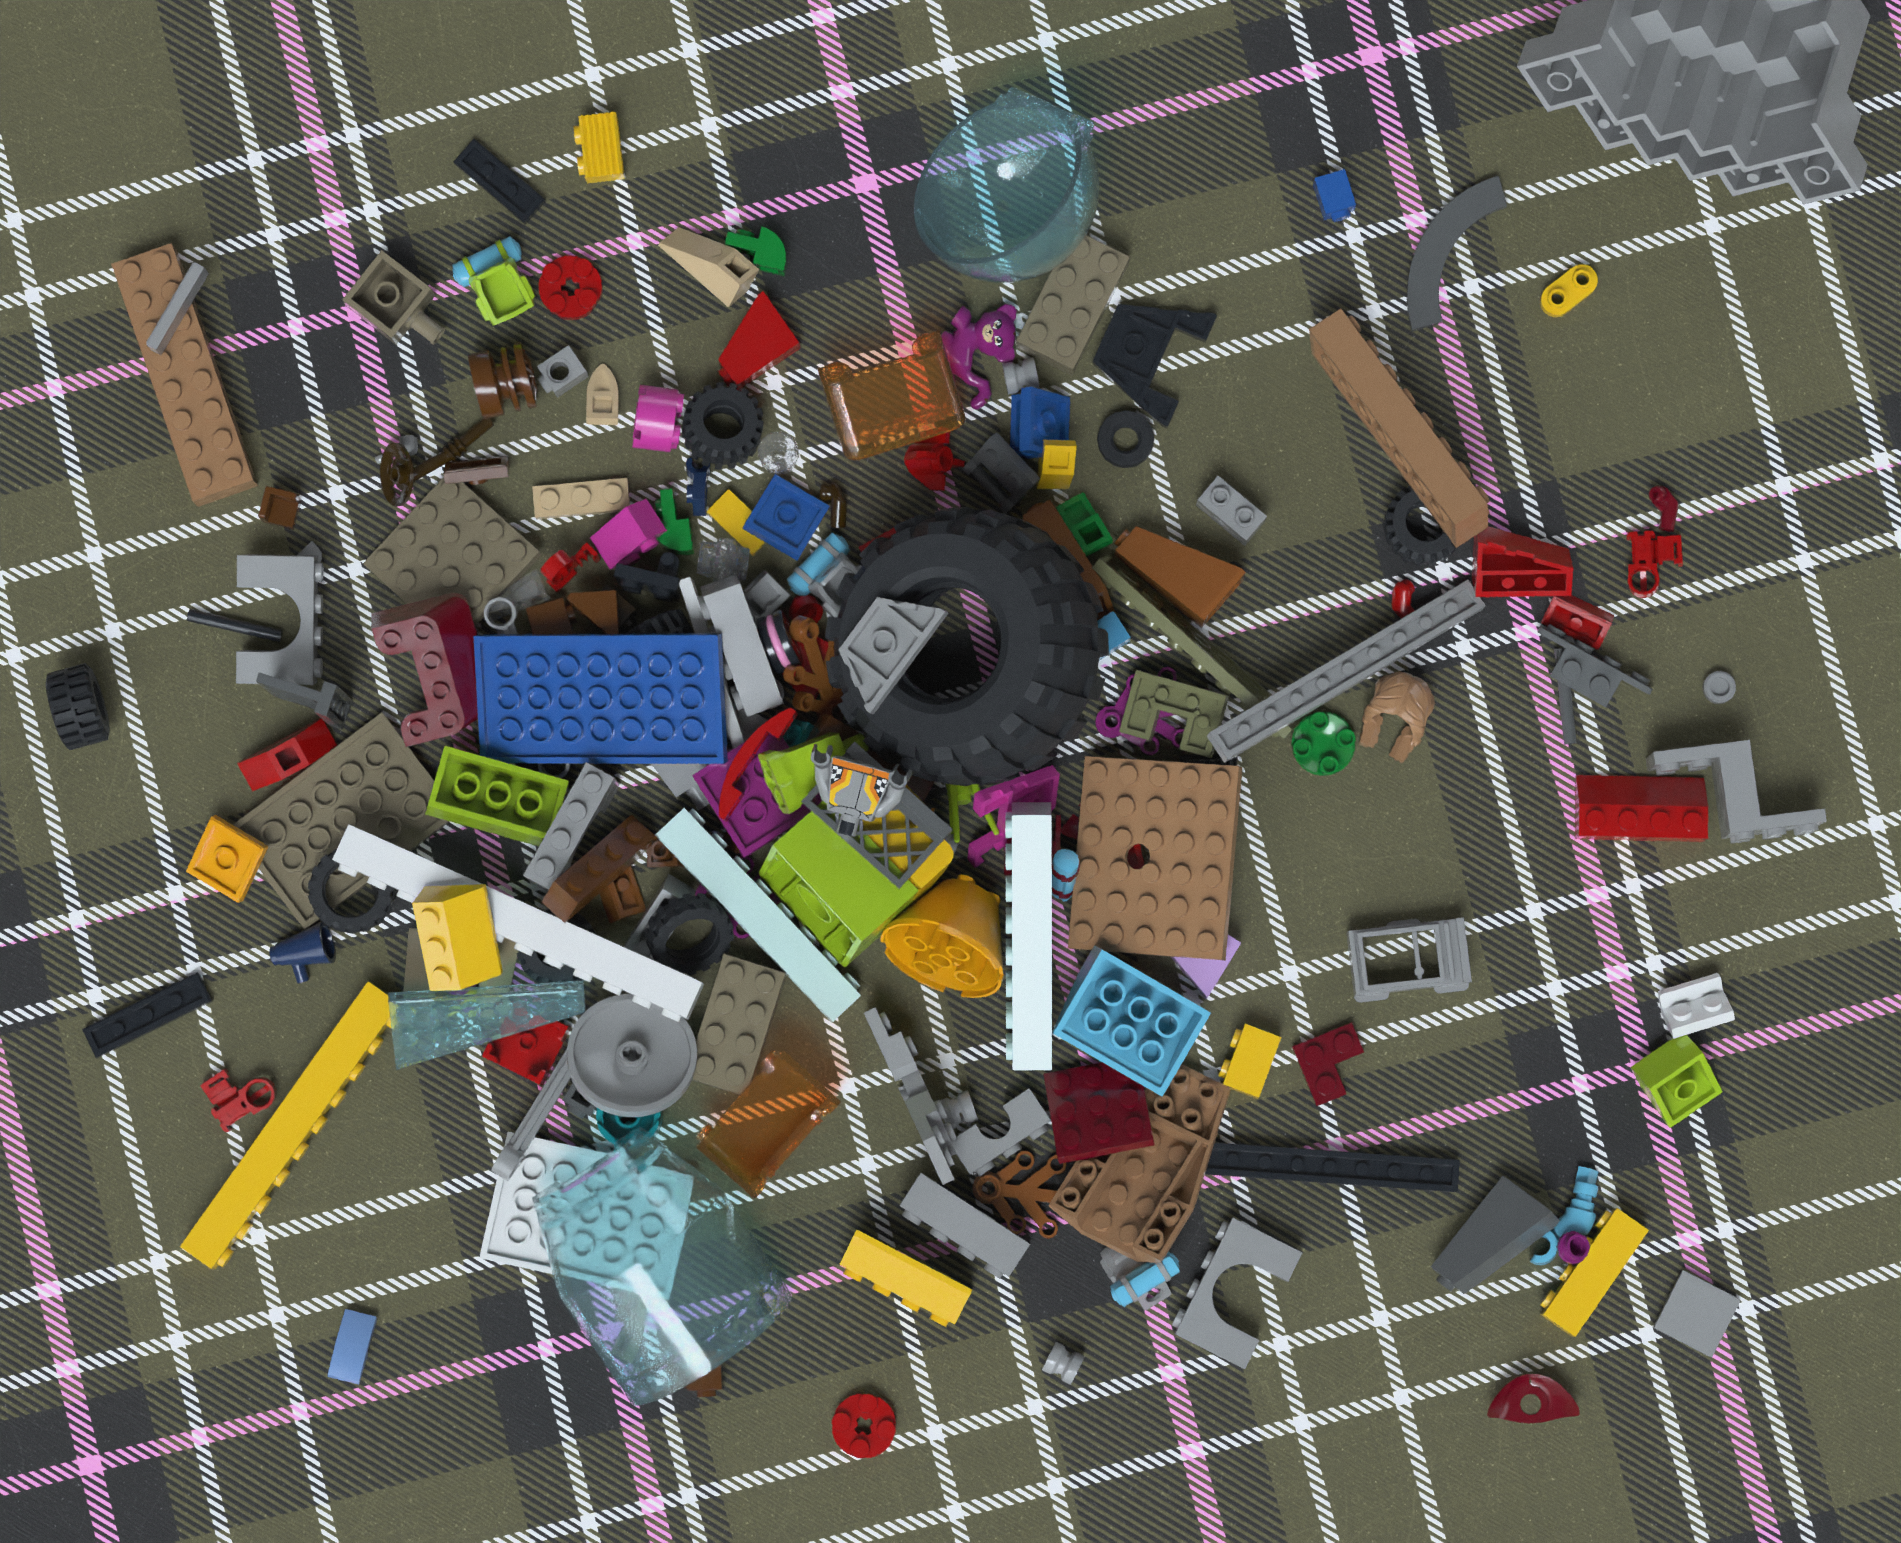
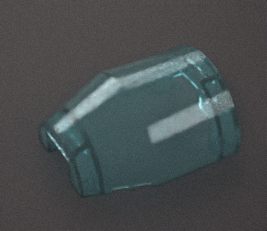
M641 1126L613 1143L615 1150L564 1184H561L558 1180L532 1197L558 1296L627 1399L634 1406L648 1404L666 1397L727 1361L774 1323L792 1300V1293L721 1187L697 1171L690 1163L688 1164L672 1152L669 1147Z

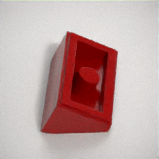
M1553 596L1541 623L1546 626L1551 624L1565 632V635L1576 640L1578 639L1599 650L1613 622L1614 615L1575 596Z

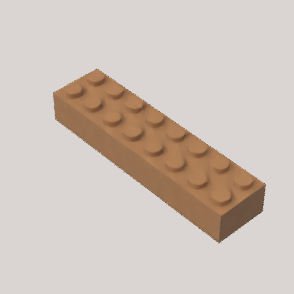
M170 243L111 264L192 501L200 507L257 487L258 483L195 300H193L162 355L153 352L146 345L148 338L186 275L178 251Z
M1339 309L1309 329L1312 355L1457 548L1488 528V514L1490 512L1487 503L1489 498L1480 486L1475 488L1469 480L1471 475L1466 466L1461 461L1457 463L1451 456L1452 449L1445 438H1438L1433 432L1434 425L1425 412L1420 414L1415 408L1416 402L1407 388L1401 389L1397 384V376L1389 364L1383 365L1379 360V352L1370 339L1365 341L1359 333L1361 328L1352 315L1347 317L1343 310Z

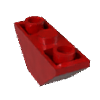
M320 718L237 762L251 790L255 791L283 780L311 765L334 749L337 744L324 720Z

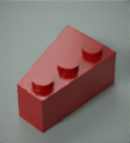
M1489 526L1474 536L1472 582L1475 597L1572 596L1573 565L1568 548Z

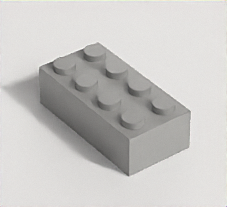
M737 574L700 587L703 595L697 597L701 611L705 620L712 619L713 626L708 627L709 633H722L723 671L727 680L733 679L735 685L731 686L730 690L737 710L744 709L748 717L784 704Z
M920 1173L900 1204V1207L905 1209L902 1216L918 1226L922 1221L932 1227L929 1232L931 1235L945 1244L948 1239H951L959 1245L956 1250L971 1261L977 1256L987 1263L984 1269L999 1279L1003 1274L1007 1277L1011 1275L1030 1245L922 1173Z

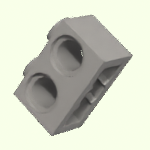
M765 570L743 590L756 629L758 618L771 615L790 596Z

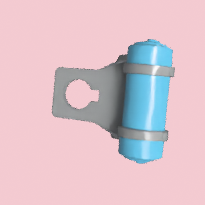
M831 533L825 540L819 543L820 545L799 567L793 570L794 572L787 578V581L791 587L790 589L795 594L806 596L811 592L821 599V607L830 616L837 617L843 598L838 597L839 595L835 593L845 573L856 574L862 566H855L846 556L850 551L846 540L842 536Z
M1109 1247L1100 1252L1102 1257L1100 1263L1108 1278L1113 1282L1110 1285L1112 1298L1119 1305L1125 1307L1132 1302L1139 1301L1142 1308L1148 1310L1171 1295L1166 1282L1180 1273L1179 1261L1173 1253L1168 1251L1162 1263L1136 1262ZM1153 1288L1160 1289L1156 1296L1149 1299L1146 1298L1148 1291Z

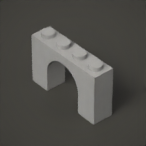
M237 555V587L274 588L285 592L296 603L300 612L301 622L296 638L291 644L281 650L236 651V683L258 684L256 679L259 672L298 685H314L317 683V678H322L323 661L322 658H317V646H322L323 628L318 626V614L323 613V595H318V582H323L324 568L323 563H318V556Z
M587 762L585 763L523 874L527 880L548 891L553 882L571 867L573 856L588 827L600 811L605 813L620 786L614 777Z
M1231 1218L1229 1223L1222 1222L1215 1236L1220 1242L1215 1252L1211 1250L1207 1252L1201 1268L1205 1269L1201 1281L1194 1279L1186 1295L1191 1298V1301L1186 1310L1179 1309L1172 1326L1177 1328L1174 1333L1175 1335L1245 1369L1259 1340L1230 1326L1219 1317L1212 1299L1214 1284L1222 1272L1238 1264L1253 1265L1288 1282L1302 1252L1235 1218Z

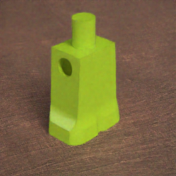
M829 732L782 751L768 750L759 753L758 758L765 783L772 792L781 811L785 814H791L799 809L803 804L801 801L817 785L814 763L811 760L814 744H817V750L820 753H826L828 745H831L833 747L831 761L833 756H843L853 742L857 743L864 751H868V746L863 742L864 736L859 733L842 741L839 733Z

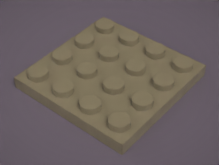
M443 477L363 564L406 604L448 593L463 595L469 602L476 626L484 617L486 604L496 597H503L542 554L463 482L445 484ZM497 601L491 605L489 611L496 605Z

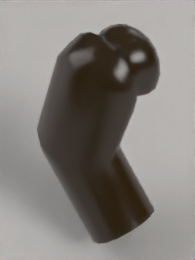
M832 482L831 485L822 484L820 486V499L822 501L831 500L830 527H846L847 503L839 485Z

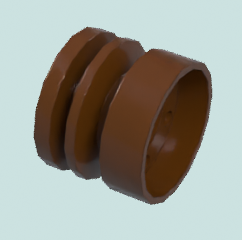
M521 342L513 344L515 354L513 359H510L506 346H501V361L496 363L489 350L468 354L473 384L484 420L504 415V400L507 399L511 400L517 412L521 411L519 396L525 395L529 409L537 407L536 378L531 359L525 352Z

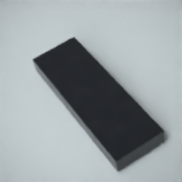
M475 139L453 161L454 165L524 225L546 202L541 195Z

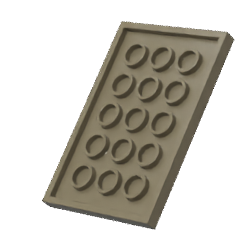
M381 712L233 825L269 846L258 869L304 930L321 920L314 913V909L309 902L308 882L311 880V872L319 864L323 856L329 855L338 848L348 824L411 852L450 821L425 815L434 779L409 747H405L402 737ZM337 868L330 875L326 883V898L332 909H336L369 884L367 883L369 877L357 872L356 877L339 871Z

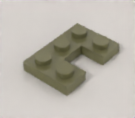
M1136 670L1119 732L1152 741L1160 710L1188 718L1179 749L1212 758L1215 748L1207 735L1221 726L1229 696Z

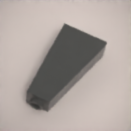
M1502 1176L1432 1264L1431 1268L1439 1275L1436 1281L1450 1292L1455 1287L1461 1293L1466 1294L1556 1227L1560 1220L1551 1210Z

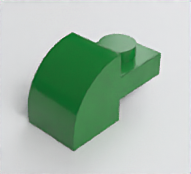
M761 227L759 239L754 238V233L737 229L736 233H727L725 245L737 249L741 254L754 256L753 264L759 271L785 277L787 269L785 248L780 238L773 231Z
M673 489L660 490L661 499H655L656 514L659 518H663L662 524L667 531L657 538L659 544L667 551L677 555L694 554L689 518L677 520Z
M1084 492L1056 506V510L1086 557L1113 543V538L1098 513L1094 511Z

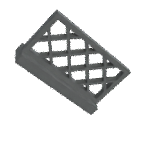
M260 672L258 673L256 682L271 695L315 709L314 712L327 724L343 730L353 700L337 685L324 681L321 692Z
M855 742L842 756L882 767ZM817 785L801 801L898 889L906 883L952 832V828L906 787L900 803L891 810H899L905 816L906 829L886 830L885 816L882 817V830L863 831V820L860 819L859 831L856 832V836H860V844L851 836L836 832L840 813L821 810L812 802L819 793ZM826 814H835L836 823ZM909 820L918 828H909ZM924 832L933 841L925 851H911L910 833ZM906 833L907 852L888 853L887 834ZM883 834L884 853L870 854L864 849L863 835ZM907 856L908 870L898 879L888 869V857ZM911 856H920L911 864ZM884 857V866L876 858Z

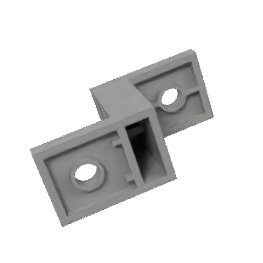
M1750 740L1656 751L1646 758L1647 771L1656 770L1657 776L1676 773V770H1680V767L1688 766L1689 772L1705 770L1708 766H1711L1721 839L1730 838L1731 844L1748 842L1750 839L1755 838L1754 835L1762 834L1763 840L1780 838L1782 835L1787 834L1786 831L1794 830L1795 836L1812 834L1814 831L1819 830L1818 826L1827 821L1825 809L1760 816Z

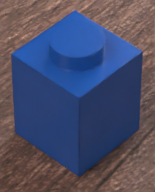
M1345 169L1314 178L1313 188L1323 219L1332 218L1333 222H1338L1351 216L1350 212L1355 210L1356 203Z

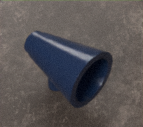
M323 921L275 944V946L269 949L271 961L275 966L292 965L297 983L309 980L305 965L334 963L336 959V949L332 933Z

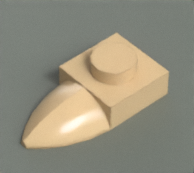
M600 364L596 368L588 382L586 395V424L618 425V386L613 373L605 364Z

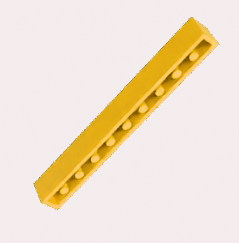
M370 982L365 984L180 1246L182 1249L211 1269H217L219 1265L224 1267L234 1254L231 1247L237 1239L242 1241L250 1232L253 1225L249 1222L256 1212L262 1214L272 1199L268 1195L275 1185L280 1188L290 1175V1171L287 1168L294 1159L299 1161L309 1148L306 1141L311 1134L315 1133L317 1135L325 1126L328 1119L324 1116L331 1106L337 1108L347 1093L343 1090L350 1079L354 1082L358 1079L365 1068V1065L362 1064L369 1053L374 1055L382 1045L384 1039L381 1038V1035L387 1027L392 1029L400 1020L403 1014L399 1011L403 1006L401 1003Z

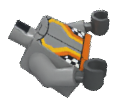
M814 744L811 760L814 763L815 780L821 800L827 803V810L841 814L836 832L855 837L860 819L872 822L876 817H885L900 803L905 786L913 774L912 770L909 769L907 774L903 776L897 770L899 764H896L892 770L838 755L833 756L830 761L833 747L828 745L826 753H820L817 750V744Z

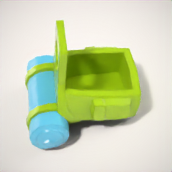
M511 236L501 241L499 239L495 241V244L469 257L465 256L461 258L462 260L452 264L455 281L463 288L469 285L478 296L475 299L476 307H478L484 320L490 321L492 326L514 318L535 305L533 301L535 297L533 288L525 275L519 274L516 262L522 259L521 247Z

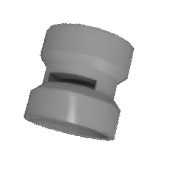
M1034 358L1024 359L1021 363L1022 366L1013 362L1002 363L1008 395L1018 393L1024 385L1039 389Z
M968 1090L959 1093L954 1099L944 1098L940 1100L947 1115L944 1121L945 1123L949 1121L953 1129L957 1128L959 1123H972L978 1120Z
M1055 1342L1042 1370L1048 1374H1061L1062 1381L1071 1385L1085 1356L1077 1352L1069 1354L1064 1345Z

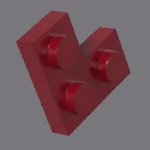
M1352 1023L1292 1047L1316 1107L1346 1095L1335 1064L1364 1053Z

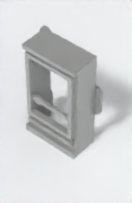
M1464 918L1423 923L1418 919L1391 921L1386 927L1350 930L1346 933L1354 999L1359 1003L1385 1000L1391 992L1434 988L1437 993L1465 991L1469 987V983L1472 982ZM1434 930L1440 977L1422 979L1424 969L1420 963L1417 931ZM1412 932L1416 964L1414 974L1417 976V980L1368 985L1362 938Z

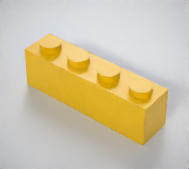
M1613 1208L1611 1212L1607 1210L1603 1212L1595 1224L1599 1228L1592 1239L1588 1236L1586 1237L1590 1246L1588 1255L1582 1262L1574 1264V1266L1568 1263L1558 1278L1562 1281L1556 1292L1550 1290L1540 1304L1544 1308L1540 1315L1571 1337L1577 1336L1649 1231L1618 1208Z

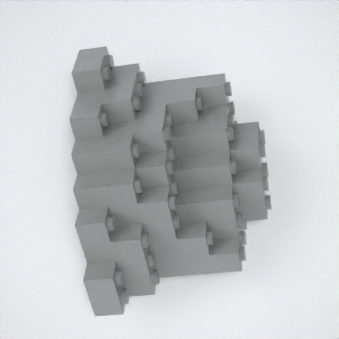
M1587 0L1562 7L1554 33L1526 40L1517 67L1547 112L1575 105L1605 150L1633 143L1647 165L1676 159L1690 181L1718 174L1732 196L1789 182L1802 204L1805 205L1858 192L1861 189L1868 164L1853 142L1861 114L1847 94L1870 19V14L1861 0Z

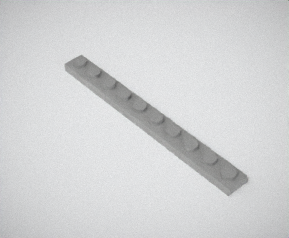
M1466 580L1209 732L1207 737L1225 763L1480 612L1486 605L1480 597H1475L1473 586L1469 580Z

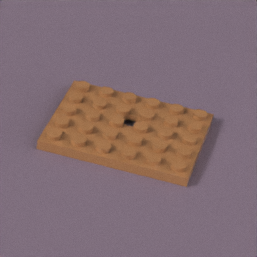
M1085 756L1076 850L1080 870L1073 887L1068 939L1069 949L1091 951L1095 945L1106 952L1226 961L1243 767ZM1137 844H1143L1150 853L1148 864H1145L1141 869L1132 868L1127 860L1128 851Z

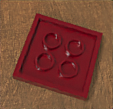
M1103 1062L1043 1074L1059 1164L1155 1145L1143 1085Z

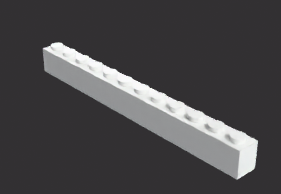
M349 824L332 859L340 864L338 867L339 871L356 877L357 872L369 877L367 883L384 891L387 885L398 890L396 896L411 903L425 886L481 884ZM486 886L498 942L502 943L504 938L515 942L514 949L532 956L533 952L536 951L545 955L543 962L561 969L563 964L574 968L573 975L580 979L591 982L594 977L604 982L602 988L620 996L623 990L634 995L632 1002L648 1009L651 1004L663 1008L661 1015L679 1022L681 1017L689 1019L704 984L571 923H564L551 914Z

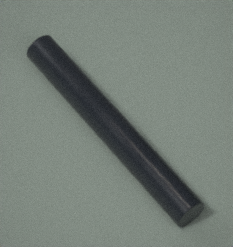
M189 609L187 614V621L272 641L280 642L283 635V630L198 610Z

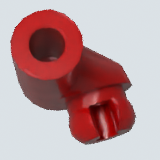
M1407 579L1396 583L1392 589L1391 606L1401 619L1415 611L1411 606V597L1415 591V586Z

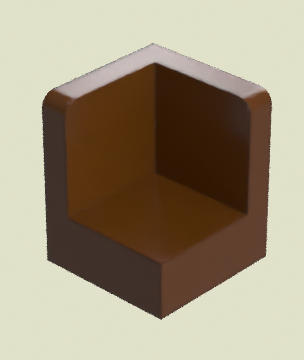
M266 486L258 517L264 523L294 530L302 499L296 493Z

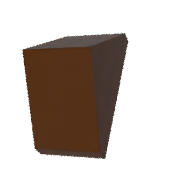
M616 590L570 593L567 596L568 602L603 633L621 634L619 599Z

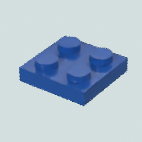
M775 474L742 529L798 561L830 506Z

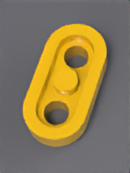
M1580 264L1572 267L1545 288L1540 297V306L1544 313L1551 317H1561L1594 292L1597 286L1598 277L1596 272L1590 266ZM1584 275L1587 278V284L1580 285L1576 277ZM1558 294L1562 297L1563 302L1555 304L1551 297Z

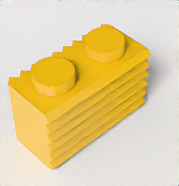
M606 112L578 116L579 125L573 126L576 145H582L583 156L577 157L579 176L585 175L587 184L625 179L617 113Z

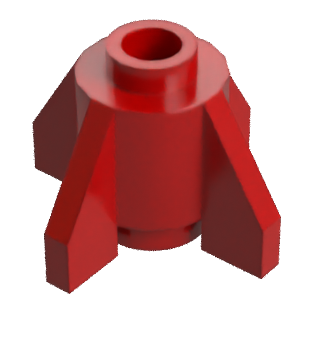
M949 427L934 428L920 440L911 444L904 456V463L908 471L932 491H945L946 475L943 474L949 471L951 467H964L965 461L953 459L951 449L943 445L949 444Z

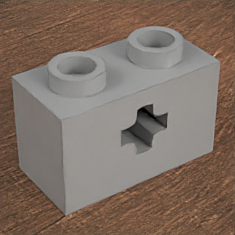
M1219 476L1209 485L1196 503L1198 508L1244 546L1261 528L1267 518L1264 513Z

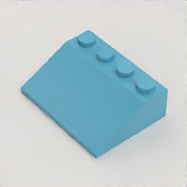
M1094 945L1075 979L1052 1033L1163 1097L1211 1012Z

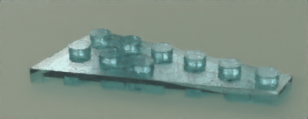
M584 981L470 987L462 990H423L388 993L396 1070L582 1014L586 1011Z

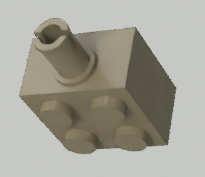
M382 250L342 299L347 308L395 345L412 328L433 345L438 342L445 332L444 327H441L424 314L425 308L435 297L433 290Z

